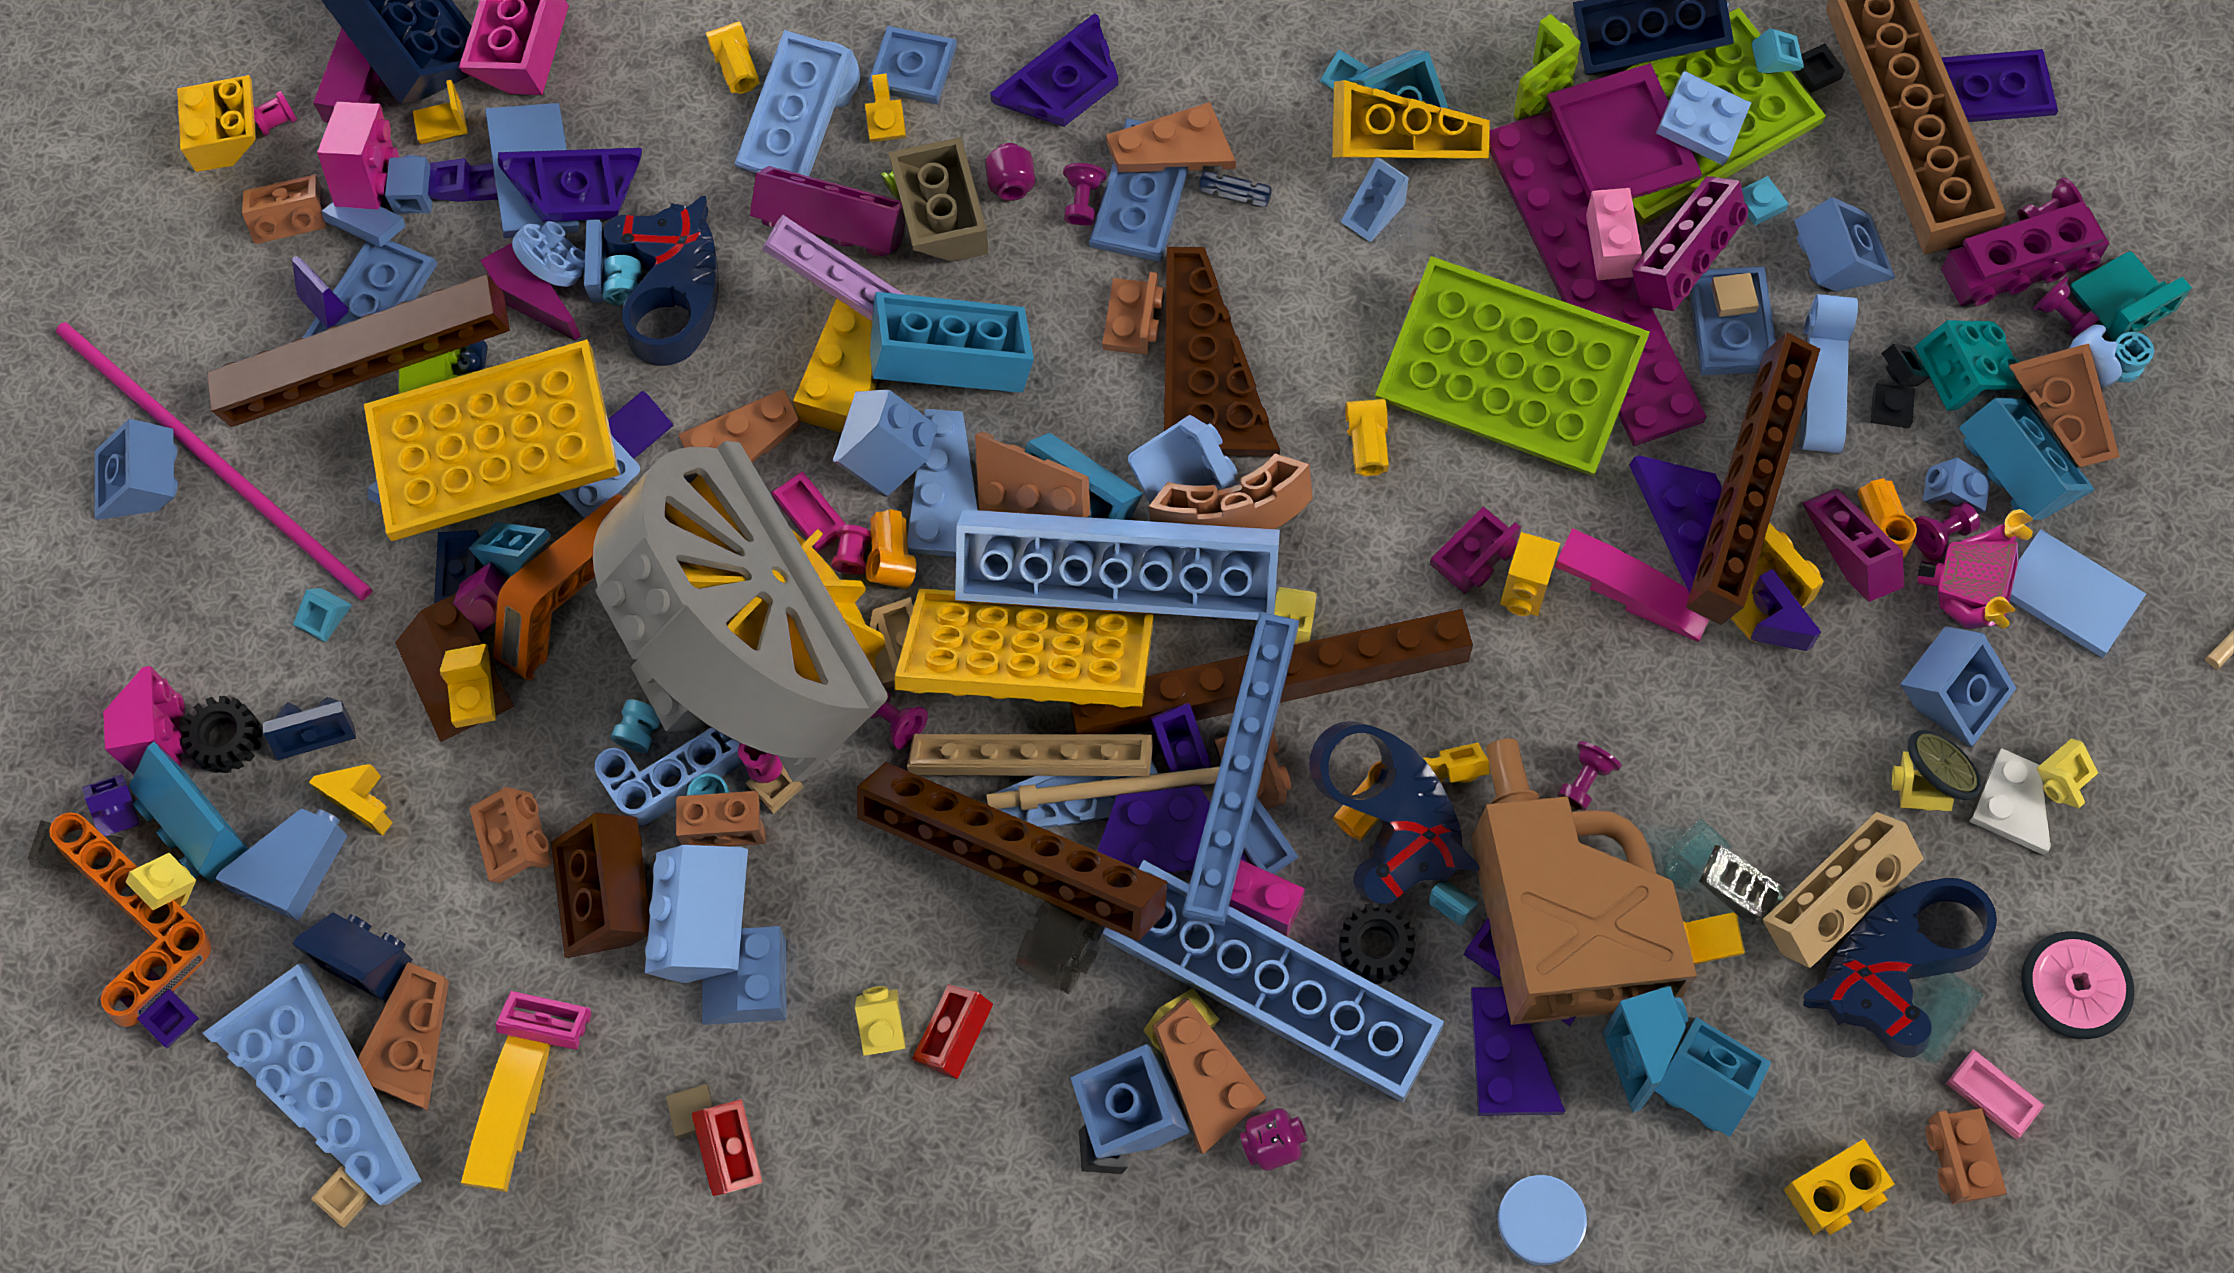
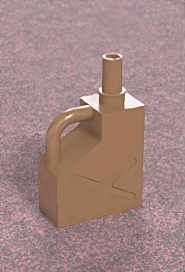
M1505 738L1488 744L1486 752L1496 797L1492 800L1491 804H1486L1471 837V844L1475 861L1480 867L1478 876L1487 917H1489L1491 926L1490 930L1496 958L1499 961L1501 970L1500 976L1511 1025L1562 1020L1575 1016L1576 1018L1613 1014L1620 1001L1668 986L1671 987L1675 998H1682L1697 977L1673 881L1656 873L1651 850L1643 833L1629 819L1611 811L1586 810L1572 812L1568 796L1539 799V794L1530 790L1518 741ZM1605 835L1614 839L1622 847L1627 862L1579 843L1578 836Z

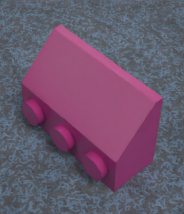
M480 0L459 68L462 72L508 94L543 95L569 7L566 0Z

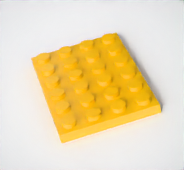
M588 339L364 404L385 531L391 541L620 475L594 355Z
M919 588L895 673V690L910 691L912 693H949L954 696H991L995 699L1022 698L1032 699L1037 702L1048 700L1066 701L1080 705L1096 703L1110 704L1117 707H1142L1154 613L955 600V591Z

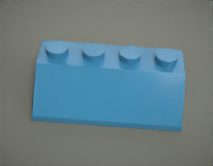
M875 292L870 342L873 379L1023 393L1034 361L1025 307Z

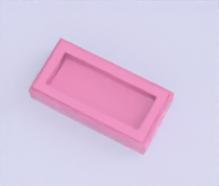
M1974 1049L1946 1082L1949 1087L1977 1109L1982 1108L1983 1113L2016 1140L2022 1136L2045 1106Z

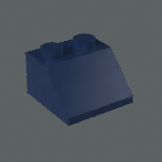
M331 913L298 935L292 943L316 966L385 1003L393 992L407 963H411L413 960L403 950L406 946L404 942L384 932L381 938L369 932L372 926L353 914H350L345 919L335 913Z

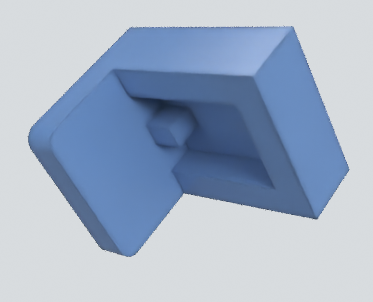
M1957 457L1931 466L1928 469L1925 478L1923 501L1933 504L1946 499L1955 505L1966 502L1972 505L1978 514L1985 512L1991 478Z

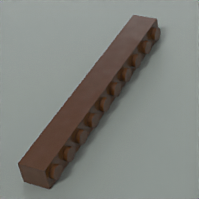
M1463 609L1295 644L1280 703L1469 662L1473 643ZM1248 655L1146 676L1142 707H1117L1110 704L1096 703L1080 705L1069 702L1076 734H1137L1139 732L1151 731L1150 717L1185 703L1190 704L1196 721L1234 713Z

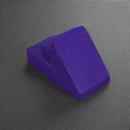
M1773 569L1759 576L1751 593L1757 608L1763 614H1768L1770 617L1756 625L1750 637L1751 640L1802 651L1811 649L1821 634L1819 628Z
M1189 703L1150 717L1155 746L1162 752L1169 773L1212 768Z
M123 774L82 787L95 827L104 836L135 827L139 824V818Z

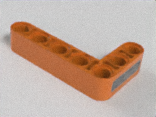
M616 494L505 582L499 592L497 601L493 657L497 662L526 680H531L535 677L532 673L540 663L545 664L548 657L552 612L595 578L593 546L597 530L602 520L624 497L623 495Z
M72 812L61 814L51 823L49 830L50 837L61 854L155 941L105 987L101 995V1005L114 1023L124 1027L134 1026L139 1023L137 1018L168 989L175 991L206 961L210 955L211 942L202 926L174 900L152 910L136 893L128 897L121 896L122 890L128 885L126 880L129 872L138 867L83 816ZM75 830L83 831L81 837L75 842H64L68 833ZM111 857V862L105 868L99 870L92 869L93 864L99 858ZM157 911H170L168 918L162 923L155 924L150 922L151 917ZM194 936L199 938L198 944L193 949L188 951L179 949L181 942L187 937ZM157 966L167 967L165 975L159 980H147L151 969ZM134 996V1002L130 1008L124 1011L115 1010V1005L120 998Z

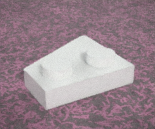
M2001 748L1996 755L1969 822L2045 856L2049 852L2051 845L2043 782L2036 769L2040 765Z

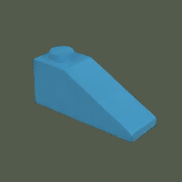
M495 522L469 547V550L483 566L492 562L508 580L546 549L551 534L547 529Z

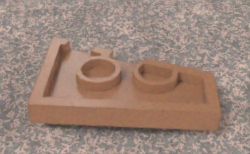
M782 389L678 435L684 448H718L724 441L739 442L753 463L762 454H767L799 427L800 421L785 390Z

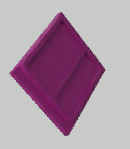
M1651 63L1547 94L1546 99L1552 110V119L1589 200L1592 191L1630 188L1632 199L1701 178V170L1691 150L1656 134L1669 101Z

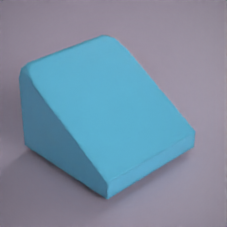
M1770 28L1753 40L1752 49L1758 72L1775 73L1797 71L1804 68L1797 36Z
M1338 49L1320 82L1334 90V82L1341 80L1349 81V78L1371 68Z
M322 588L307 589L293 625L326 642L352 604Z
M1448 880L1446 883L1441 881L1435 885L1429 898V904L1459 926L1466 922L1478 906L1476 900Z

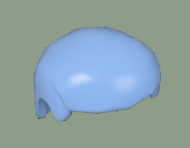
M2092 325L2081 332L2072 341L2069 348L2089 343L2100 387L2103 388L2115 383L2122 375L2120 362L2115 357L2118 344L2117 342L2105 341L2102 338L2106 331L2105 326Z

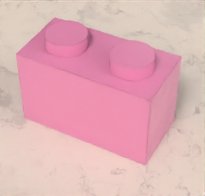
M1630 188L1592 191L1586 218L1597 280L1633 277L1632 268L1640 260L1642 251Z

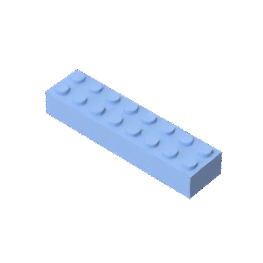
M963 510L957 523L955 600L1258 620L1259 612L1274 615L1280 530Z
M1143 860L1139 867L1140 870L1167 881L1165 914L1139 942L1109 928H1105L1103 935L1107 942L1404 1103L1443 1029V1020L1230 906L1224 926L1183 917V908L1189 884Z

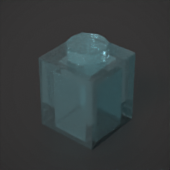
M1700 818L1667 851L1661 863L1666 867V875L1675 884L1681 887L1686 885L1693 891L1726 858L1732 845Z

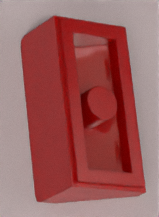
M948 984L912 1060L958 1079L991 1011L993 1003L979 992Z
M742 1099L693 1112L692 1119L712 1195H722L763 1183Z

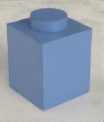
M406 155L404 157L389 158L385 197L395 214L431 213L433 198L428 195L431 166L426 157Z

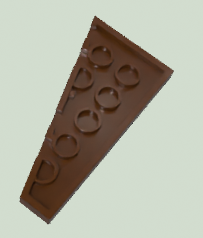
M1167 247L1164 431L1191 415L1206 425L1210 423L1216 428L1222 439V444L1219 447L1224 456L1272 457L1274 454L1280 455L1278 442L1273 436L1269 425V418L1258 396L1256 383L1238 335L1235 334L1229 311L1227 306L1224 305L1205 247Z

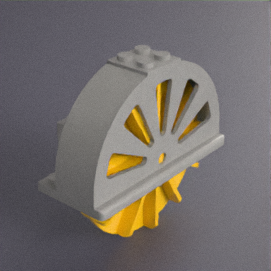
M724 441L718 448H680L668 452L651 466L602 520L597 530L593 546L594 573L598 586L595 592L632 659H637L631 666V669L666 732L697 731L708 724L742 744L763 752L778 755L792 782L804 781L886 702L888 697L887 691L875 673V657L884 649L885 637L881 632L865 624L862 614L855 603L866 591L863 582L860 580H840L824 559L812 548L823 535L819 529L805 541L789 527L739 442Z

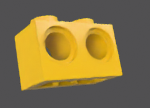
M1521 532L1507 575L1500 605L1506 606L1509 612L1518 616L1539 615L1560 543Z
M1862 1139L1792 1181L1784 1191L1813 1235L1825 1229L1830 1236L1852 1222L1848 1216L1851 1212L1861 1207L1867 1214L1888 1201L1884 1192L1895 1185V1183L1865 1139ZM1850 1171L1861 1172L1867 1178V1190L1858 1189L1852 1184ZM1815 1192L1824 1193L1830 1198L1832 1202L1831 1212L1822 1211L1815 1205L1813 1199Z

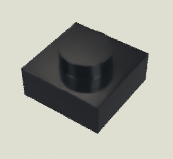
M1825 43L1801 54L1804 68L1795 71V73L1810 93L1842 79L1845 70Z
M1892 344L1881 353L1888 363L1886 366L1888 374L1897 383L1918 386L1930 378L1910 346Z
M1876 383L1873 388L1870 423L1910 429L1913 423L1915 389Z
M1086 1124L1082 1126L1079 1130L1082 1171L1122 1174L1128 1168L1127 1154L1097 1158Z

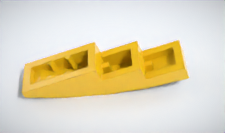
M510 1035L507 1036L473 1135L461 1180L464 1186L501 1192L508 1191L516 1153L522 1152L530 1114H535L551 1044Z

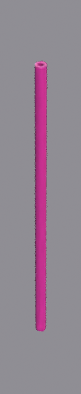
M66 322L61 323L57 327L56 333L161 426L172 428L173 436L356 597L364 601L372 593V589L73 327Z

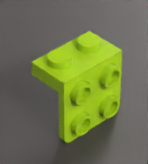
M1551 13L1539 22L1532 61L1536 67L1527 72L1519 81L1513 117L1518 121L1527 115L1532 117L1539 114L1546 105L1547 94L1572 87L1574 84L1573 78L1578 63L1577 58L1581 42L1574 36L1571 28L1566 23L1559 22Z

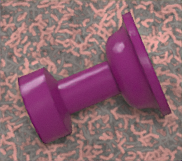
M1089 163L1068 164L1063 168V175L1068 179V183L1075 188L1074 203L1065 207L1064 220L1069 224L1092 225L1095 211L1088 206L1090 191L1097 189L1100 183L1106 181L1107 172Z
M2062 177L2056 181V188L2052 190L2051 201L2038 208L2028 204L2017 211L2019 221L2084 200L2072 181Z
M2065 276L2032 310L2034 312L2041 310L2044 313L2056 310L2072 325L2068 333L2075 339L2081 332L2094 325L2100 318L2092 311L2083 314L2067 299L2070 295V288L2067 284L2069 278Z
M1962 502L1951 508L1949 519L1941 523L1926 516H1918L1913 519L1917 528L1913 542L1926 558L1938 560L1945 555L1949 542L1948 536L1956 532L1962 536H1967L1979 529V515L1972 505Z
M887 691L888 697L886 702L869 718L874 719L881 716L890 723V735L892 736L891 743L897 749H904L912 743L913 734H920L925 728L928 712L923 707L918 706L915 708L908 707L900 711L889 703L891 695Z
M1579 741L1577 744V748L1580 751L1578 759L1583 768L1573 785L1564 783L1557 796H1568L1571 806L1580 811H1586L1592 801L1587 792L1597 775H1609L1612 771H1619L1622 765L1614 756L1600 747L1585 741Z

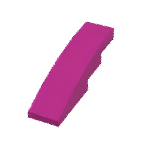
M1574 528L1571 529L1556 561V568L1591 582L1590 590L1627 605L1625 611L1697 642L1700 641L1709 619L1686 608L1689 598V592L1686 587L1619 549Z

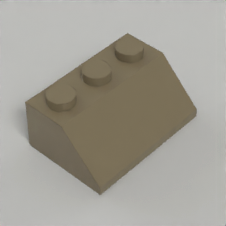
M958 137L888 152L913 250L951 262L988 254L987 229L962 138Z

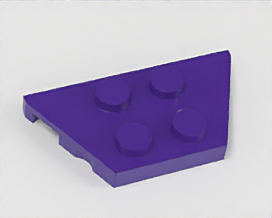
M1096 13L1091 15L991 91V102L995 105L1065 127L1119 85L1118 74L1114 62L1111 61L1110 50L1100 27L1099 16Z
M612 148L498 152L497 162L500 169L542 222L612 219L620 213L641 160L642 149Z
M1635 456L1629 463V466L1690 594L1722 486L1715 473L1644 456Z
M1199 785L1117 795L1097 852L1138 869L1143 860L1165 872L1192 870L1195 866L1210 802ZM1242 853L1241 860L1247 862L1245 854Z

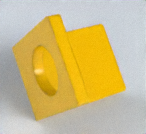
M452 80L446 81L450 102L413 111L417 139L420 144L468 134L463 105Z
M1732 912L1686 923L1683 921L1694 965L1745 953L1736 913Z

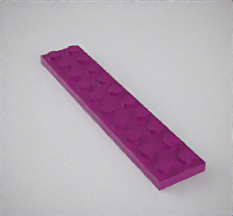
M1552 110L1490 130L1489 151L1562 301L1650 331L1618 414L1633 447L1704 423L1706 415L1652 307L1640 305L1634 277L1597 280L1586 218L1590 200L1585 193L1552 119Z

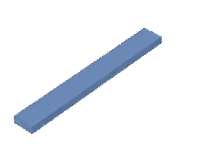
M1259 612L1183 908V917L1220 926L1225 925L1299 628V620Z

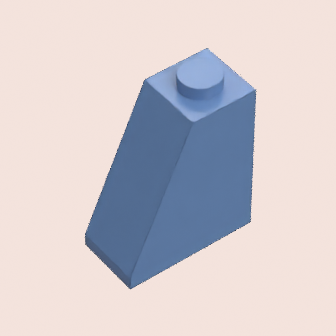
M301 808L222 869L217 875L216 880L233 893L299 921L348 835L338 826L340 820L334 815L320 809L314 814Z

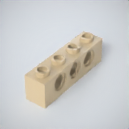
M1876 812L1763 919L1782 955L1811 968L1924 860L1907 824Z

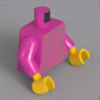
M2014 510L2008 514L2004 524L1987 532L1964 539L1961 542L1950 543L1944 563L1921 561L1918 571V584L1939 587L1940 608L1944 609L1947 615L1965 629H1976L1993 625L2000 629L2007 628L2010 622L2006 615L2008 612H2015L2016 610L2009 603L2019 562L2018 542H2014L2016 537L2021 540H2029L2032 537L2033 531L2024 524L2031 522L2033 517L2023 510Z

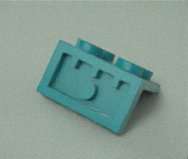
M2132 251L2126 252L2081 277L2069 287L2072 294L2087 312L2092 311L2100 318L2096 323L2106 327L2105 333L2112 342H2115L2121 334L2140 332L2177 311L2192 289L2183 276L2169 284L2166 281L2158 283Z
M1946 320L1914 346L1947 411L1960 409L1983 390L2023 389L2008 368V365L2019 363V361L2013 356L2006 342L2004 331L1994 321Z

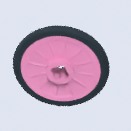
M2078 931L2055 933L2038 942L2025 959L2021 976L2025 1000L2034 1015L2045 1026L2056 1033L2075 1039L2099 1038L2116 1030L2128 1017L2134 1001L2133 977L2123 957L2106 941L2094 935ZM2080 978L2083 981L2084 990H2075L2072 979Z

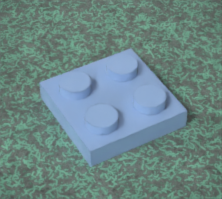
M1684 71L1678 79L1656 134L1724 165L1731 154L1751 102Z

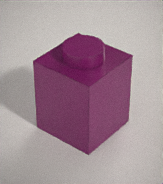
M490 562L460 584L453 604L479 632L496 621L499 592L507 579Z

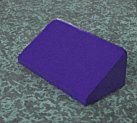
M295 256L291 260L298 297L327 329L333 327L349 313V308L300 257Z
M641 391L608 419L611 435L633 459L673 427L672 422L645 391Z

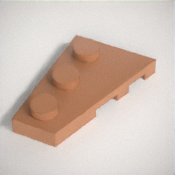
M1210 102L1106 135V143L1118 172L1164 171L1166 167L1188 166V170H1202V166L1222 165V169H1236V160Z
M2089 343L2008 365V368L2078 468L2120 457Z
M982 431L975 434L979 511L1072 517L1090 516L1089 476L1049 459H1039L1025 453V449L1014 444L1006 445L995 440L993 435Z
M408 962L358 1057V1061L373 1089L428 1111L449 985V981L444 976Z
M1184 998L1152 1027L1168 1071L1175 1081L1181 1098L1180 1104L1184 1115L1188 1117L1195 1136L1193 1137L1199 1153L1204 1154L1257 1107L1266 1096L1191 1001Z

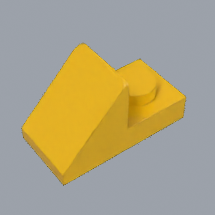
M487 644L446 651L440 667V675L448 685L452 724L455 728L495 721L496 714Z
M366 764L316 775L309 781L311 786L321 796L382 836L393 823L384 813L387 806L369 794L381 778V775L372 765Z

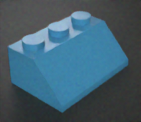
M1994 398L1959 427L1966 437L1964 439L1966 447L1975 456H1981L1989 467L1987 473L1991 480L1999 487H2004L2013 498L2010 503L2014 510H2023L2033 517V520L2044 519L2095 490L2025 399Z
M1050 432L1027 442L1025 453L1042 460L1049 459L1089 476L1090 516L1088 518L1131 520L1143 495L1141 491Z
M153 742L147 746L129 785V788L138 798L133 805L148 822L155 818L160 824L161 828L156 833L171 850L178 846L185 855L179 861L189 870L190 874L195 879L202 875L212 884L216 881V877L222 869L249 848L187 773L157 743Z
M1670 986L1620 1001L1602 1032L1632 1113L1641 1111L1660 1084L1686 1029L1685 1023L1688 1022V1015L1685 1005L1680 997H1674Z

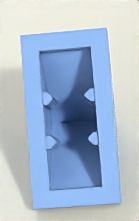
M1376 158L1344 214L1341 223L1371 242L1405 205L1409 177L1381 158Z

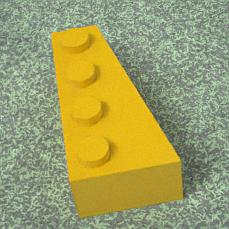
M1347 80L1334 82L1332 158H1489L1490 120L1437 107L1412 98L1401 97L1376 88L1365 87Z
M837 298L793 402L799 421L842 433L855 392L876 390L877 379H873L870 358L872 321Z

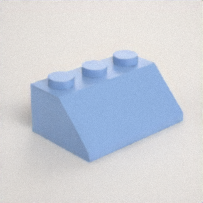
M680 845L656 853V861L653 866L652 901L649 907L648 942L645 947L646 974L680 983H689L738 970L748 849L743 847Z

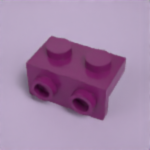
M1483 506L1431 557L1430 565L1466 594L1474 585L1481 587L1487 582L1494 572L1492 567L1501 558L1507 561L1513 556L1521 526L1514 522L1508 527Z

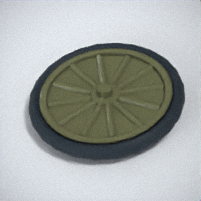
M1920 730L1911 734L1908 739L1909 756L1920 774L1931 785L1942 793L1959 800H1971L1978 796L1981 790L1979 773L1972 761L1957 745L1944 736L1928 730Z

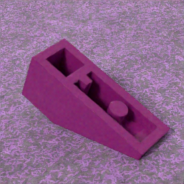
M512 243L480 260L486 274L504 292L506 305L573 340L581 337L573 317L551 284L534 275L520 262L513 250Z
M1838 488L1803 502L1804 509L1843 575L1868 602L1904 588L1903 551Z

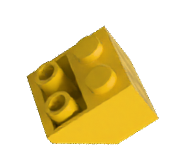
M246 75L177 88L180 150L194 170L199 172L234 166L256 140L251 77Z

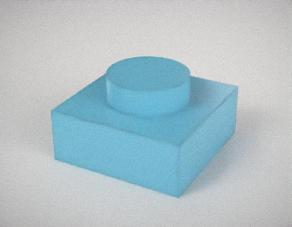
M1769 176L1742 188L1744 202L1748 207L1747 216L1754 226L1787 210L1788 202Z

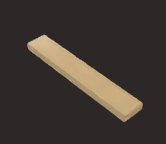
M913 734L907 769L916 775L1149 776L1153 739L1152 735Z

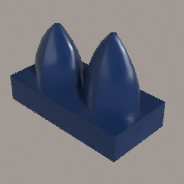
M326 697L316 708L302 711L296 705L287 702L278 712L275 719L263 722V735L277 760L356 739L355 726L342 700L338 701L331 697Z

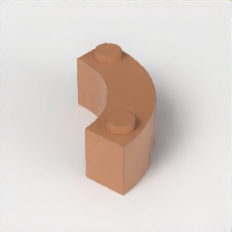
M1274 454L1263 466L1241 477V484L1230 488L1217 490L1215 485L1190 486L1167 482L1148 506L1150 521L1276 529L1295 517L1313 499L1310 466L1308 463Z

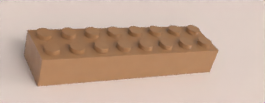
M1828 0L1827 15L1923 254L1963 245L1966 238L2000 228L2006 214L1918 1Z

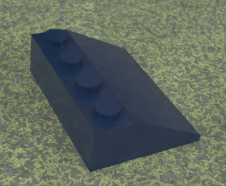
M321 0L399 104L426 99L447 88V80H452L453 84L470 76L462 72L459 66L472 26L452 0Z

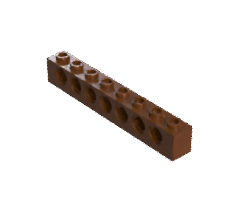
M1788 332L1781 336L1763 354L1686 604L1687 609L1720 625L1745 606L1821 350Z
M885 762L857 786V819L1138 942L1165 914L1166 880Z

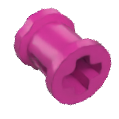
M281 91L276 93V98L257 107L254 106V119L264 137L269 135V130L287 121L292 123L297 121Z
M842 525L837 531V537L840 541L837 556H834L831 567L841 573L863 574L866 570V562L864 561L866 545L871 542V532L857 525Z
M740 743L738 756L746 766L748 775L752 780L761 784L769 783L780 775L783 764L778 755L763 752Z

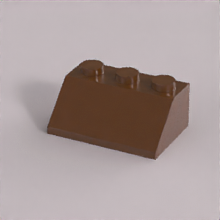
M456 594L420 610L395 642L440 742L477 725L455 728L452 724L448 685L440 675V667L446 651L485 644L479 631L453 604ZM489 654L495 714L498 715L513 708L514 705Z
M595 812L551 841L565 958L632 946L648 936L650 914L647 875L644 871L641 849L642 837L639 833L637 817Z

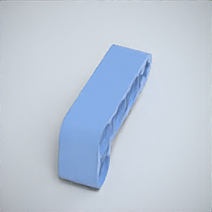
M1816 294L1804 324V334H1807V342L1821 350L1805 400V409L1802 410L1801 450L1841 454L1844 448L1847 423L1848 346L1857 319V298Z
M711 727L639 772L629 755L619 748H609L601 752L595 761L594 769L621 814L637 817L638 826H643L676 807V798L678 796H687L688 786L697 776L711 773L722 778L744 763L738 756L740 742ZM724 743L729 751L724 753L720 744ZM703 755H716L710 764H698L699 759ZM617 766L625 767L624 772L620 776L615 778L608 777L613 768ZM673 775L681 776L680 781L675 786H663L668 777ZM635 798H646L645 803L640 808H628L630 802Z

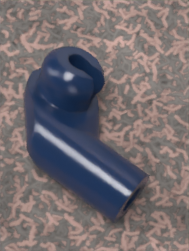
M484 340L463 347L465 348V351L461 354L463 360L458 359V366L462 371L469 374L482 370L485 367L488 345Z

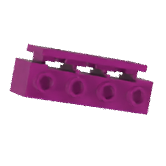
M2084 201L1966 238L1963 242L1965 247L1949 252L1941 271L1960 306L1971 303L1980 306L1990 302L1996 295L2009 291L2012 295L2018 294L2026 290L2032 283L2044 280L2045 283H2052L2063 277L2066 272L2078 269L2079 272L2091 270L2101 262V257L2110 243L2090 208L2086 206Z

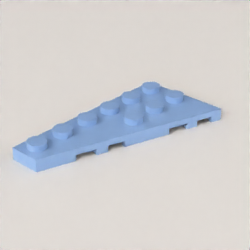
M297 964L203 1032L211 1042H217L229 1054L227 1058L237 1067H243L256 1080V1086L299 1128L304 1127L317 1139L315 1143L325 1153H331L343 1164L345 1172L379 1205L390 1204L421 1182L414 1165L308 964Z

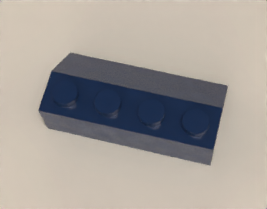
M1581 0L1573 2L1574 20L1578 40L1581 42L1580 51L1586 76L1734 44L1726 0Z

